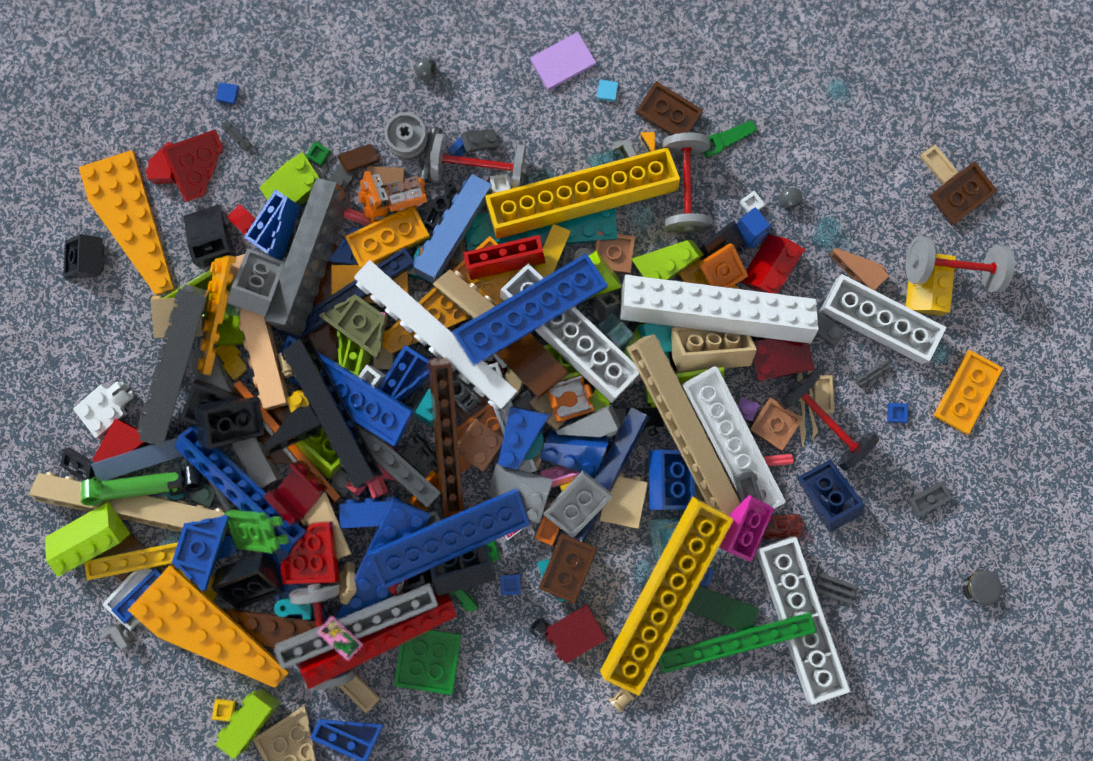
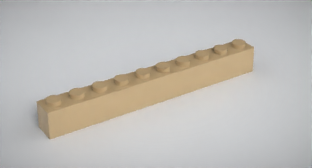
M655 334L645 336L627 347V350L705 502L730 515L741 504L739 497L735 493L730 479L722 467V463L717 458L713 446L709 442L705 430L696 416L695 410L691 407L687 395L683 391L678 377L669 363V359L663 352L660 341L656 338Z
M50 472L46 474L38 473L29 493L35 501L90 512L109 502L122 520L182 532L184 523L221 517L226 513V511L218 508L210 510L203 505L191 506L185 501L178 500L173 502L166 497L159 496L154 498L151 495L106 500L95 506H86L80 501L81 482L69 476L61 478Z

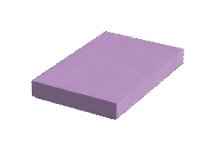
M578 32L530 57L532 65L548 91L596 65V61Z

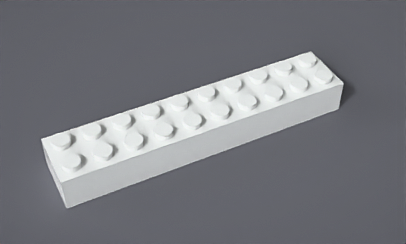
M369 260L354 276L358 281L356 285L367 295L372 293L373 295L370 298L381 308L385 305L387 307L385 311L396 321L400 318L402 321L399 324L410 333L414 331L416 333L414 337L424 346L429 344L431 346L429 350L439 359L441 357L448 358L452 363V371L454 372L457 369L460 372L458 376L468 385L472 382L475 385L473 390L481 397L486 395L489 398L488 403L496 410L501 408L504 411L519 394L515 388L484 361L473 367L453 334L373 262Z
M625 275L621 288L620 320L810 344L818 332L816 299L633 275Z

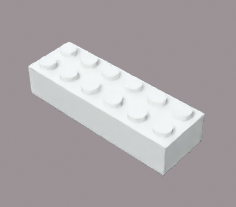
M843 274L836 278L820 309V312L920 364L931 360L946 329L945 326Z

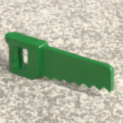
M748 121L719 134L715 133L708 136L710 141L712 140L715 150L711 151L709 148V150L703 152L706 159L721 153L725 147L728 148L734 142L743 140L744 137H748V134L752 135L753 132H757L754 122Z

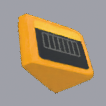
M641 132L640 139L647 151H655V132Z

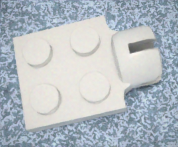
M115 382L109 388L105 384H101L73 408L95 438H100L111 427L114 419L121 420L127 415L124 407L133 399L134 394L132 390L128 393L125 392L130 388L125 383Z

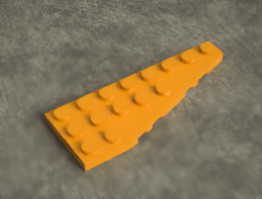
M133 150L79 167L88 202L154 294L158 296L175 290L135 152Z
M489 236L476 249L498 245V243ZM464 259L452 271L455 272L457 270L465 277L464 281L467 284L473 283L480 289L478 293L483 297L488 295L495 301L493 305L497 306L503 302L500 298L501 289L522 269L470 280ZM435 287L418 302L447 329L470 319L467 314L437 291ZM401 319L384 333L382 345L390 354L402 350L404 345L411 346L420 342L414 337L416 334L414 331L410 333L399 324L402 321Z
M172 564L128 609L132 615L158 638L275 688L290 672L287 668L282 669L279 661Z

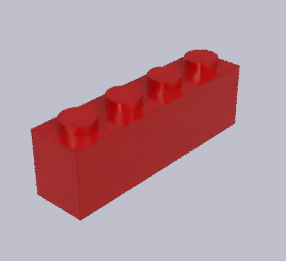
M540 235L463 252L470 280L522 269L527 264L535 266L546 263Z

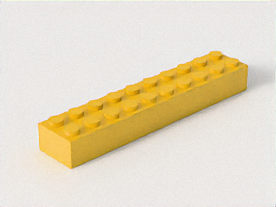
M667 147L486 195L485 199L496 239L678 191L680 177Z
M692 497L600 670L605 681L638 696L641 694L734 520L727 513Z

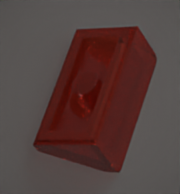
M800 514L771 516L764 531L763 540L802 537L804 530Z

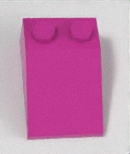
M749 495L729 515L734 520L719 548L752 562L774 508Z

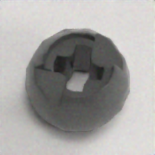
M427 57L419 59L415 64L416 77L422 81L433 80L437 75L436 62Z
M793 187L781 191L778 197L781 207L785 209L799 206L803 200L800 189Z

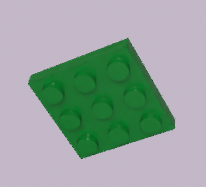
M429 630L400 644L393 686L452 695L462 634Z

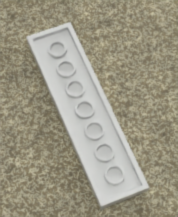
M714 366L681 384L737 495L738 492L733 476L752 470L764 503L772 506L774 509L786 503L718 367Z

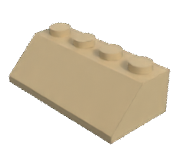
M449 269L433 283L437 291L472 319L495 307L493 299L488 295L483 297L478 293L480 289L473 283L467 284L464 281L465 277L457 270L453 272Z
M683 327L671 328L672 358L678 372L704 370L714 366L724 368L751 366L757 351L751 336Z
M325 492L299 524L307 532V528L311 523L333 521L337 559L351 553Z

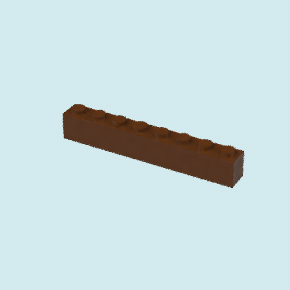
M448 358L428 360L439 491L441 492L440 502L442 513L446 518L464 511L452 363Z

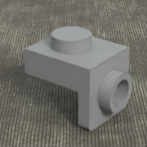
M628 139L614 142L610 151L611 155L622 151L625 158L639 155L636 147H632Z
M113 623L103 629L104 633L99 636L100 640L112 636L120 650L134 644L132 633L125 629L122 624L114 625Z

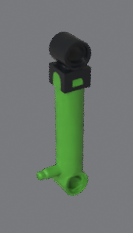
M188 466L183 471L181 467L167 469V473L101 481L98 477H94L93 479L81 482L80 501L83 505L95 506L102 501L165 492H170L171 495L184 494L185 491L197 492L204 488L203 474L194 466Z

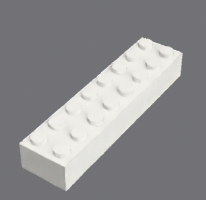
M527 264L501 289L500 298L505 301L543 279V277ZM575 307L535 330L611 403L640 374L635 363Z
M788 537L758 547L756 554L779 620L811 612L817 633L786 641L806 700L813 705L849 693L850 690L797 537Z

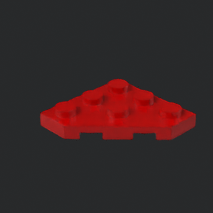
M216 129L161 148L185 202L205 195L206 187L216 167L219 154H221L223 149Z
M333 521L314 522L309 525L307 532L298 540L290 555L281 564L283 584L339 581Z

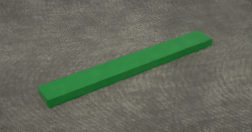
M808 612L663 651L658 661L663 674L817 633L812 614Z

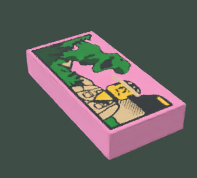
M333 616L317 632L347 660L362 646V643Z

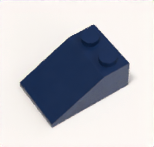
M831 459L797 477L819 519L829 532L863 515L865 504Z

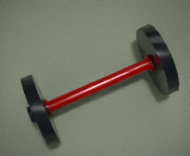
M812 371L801 381H796L778 404L785 410L802 398L849 447L837 463L843 471L848 470L864 459L876 446L880 438L874 432H870L855 443L807 393L820 378L815 371Z

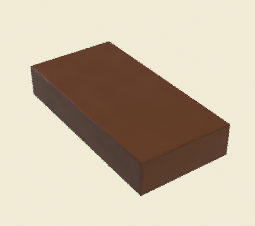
M372 144L338 155V159L346 173L380 161Z

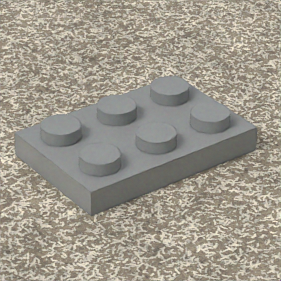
M582 471L544 510V515L574 538L613 498V495L586 472Z

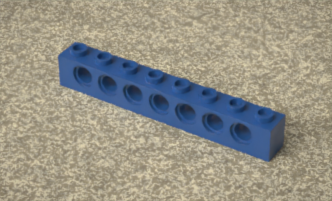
M194 425L178 435L174 448L241 511L262 512L267 514V518L276 516L282 518L283 524L281 526H273L275 537L287 535L289 543L280 544L279 546L288 554L298 540L304 536L306 531L298 523L289 525L264 498L266 493L217 447L207 449L200 445L197 428Z

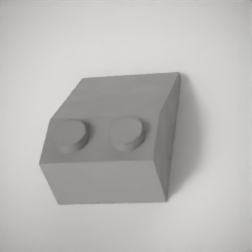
M247 248L227 303L265 317L285 262Z
M496 463L488 495L495 498L516 488L521 497L528 520L540 524L553 480Z

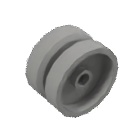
M402 112L392 116L387 121L384 129L385 139L391 152L396 157L403 160H413L425 152L428 134L422 120L417 115Z

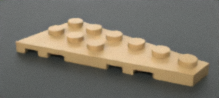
M306 705L252 739L264 761H317L314 743L310 739L312 733Z

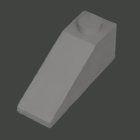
M611 404L561 426L556 430L557 435L590 437L607 435V437H611L618 433L617 430L622 425Z

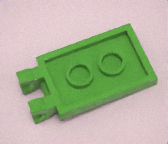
M230 510L225 513V515L230 516L228 525L236 549L272 553L280 548V544L289 543L287 535L275 537L273 526H281L283 524L280 516L267 518L266 513Z

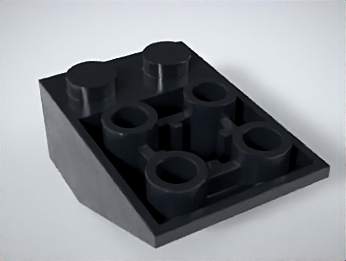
M220 204L184 215L187 245L193 264L203 268L210 266L217 258L226 256L236 257Z

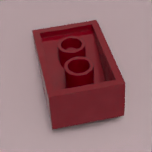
M771 338L753 342L757 349L753 364L758 382L815 370L809 343Z

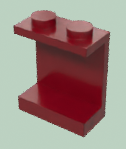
M302 460L291 463L289 467L292 471L277 489L268 491L264 496L289 525L301 522L328 489L324 481L319 476H316L310 470V466Z
M586 603L551 626L548 625L546 628L547 632L544 633L550 644L553 642L557 649L554 652L559 661L564 660L565 664L607 640Z

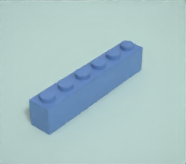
M471 174L469 179L464 180L461 192L456 194L452 200L453 205L450 209H446L442 217L443 221L440 225H436L433 230V237L425 242L423 253L421 256L418 255L413 262L415 274L432 283L439 279L486 202L485 196L492 193V184Z

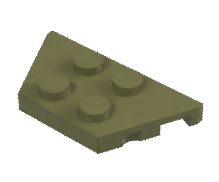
M355 294L345 302L335 305V308L330 311L322 312L319 315L377 359L380 357L387 317Z

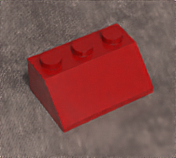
M769 234L746 270L748 277L740 282L757 292L778 294L805 249L789 239Z

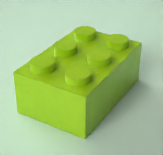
M263 688L258 691L254 690L252 694L249 693L242 701L244 706L239 711L236 710L229 719L231 723L224 727L217 735L219 740L215 745L232 759H236L246 751L252 743V739L257 736L281 702Z

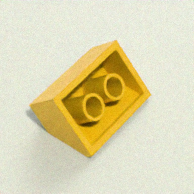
M935 254V258L956 260V256ZM934 266L930 278L921 285L912 284L908 280L905 306L917 313L944 316L950 313L955 268Z

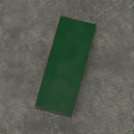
M699 585L685 609L739 631L754 627L759 612L757 607Z

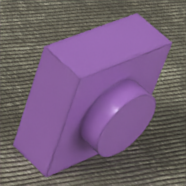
M740 397L737 407L744 420L753 422L759 404Z

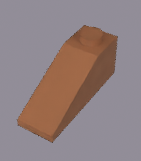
M837 248L828 254L853 280L872 290H875L889 277L885 267L874 261Z

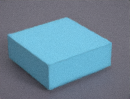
M600 80L597 99L615 102L618 82Z

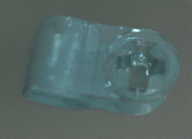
M612 150L591 155L587 158V162L590 163L591 167H595L597 164L599 166L610 163L612 158L624 159V155L619 150Z

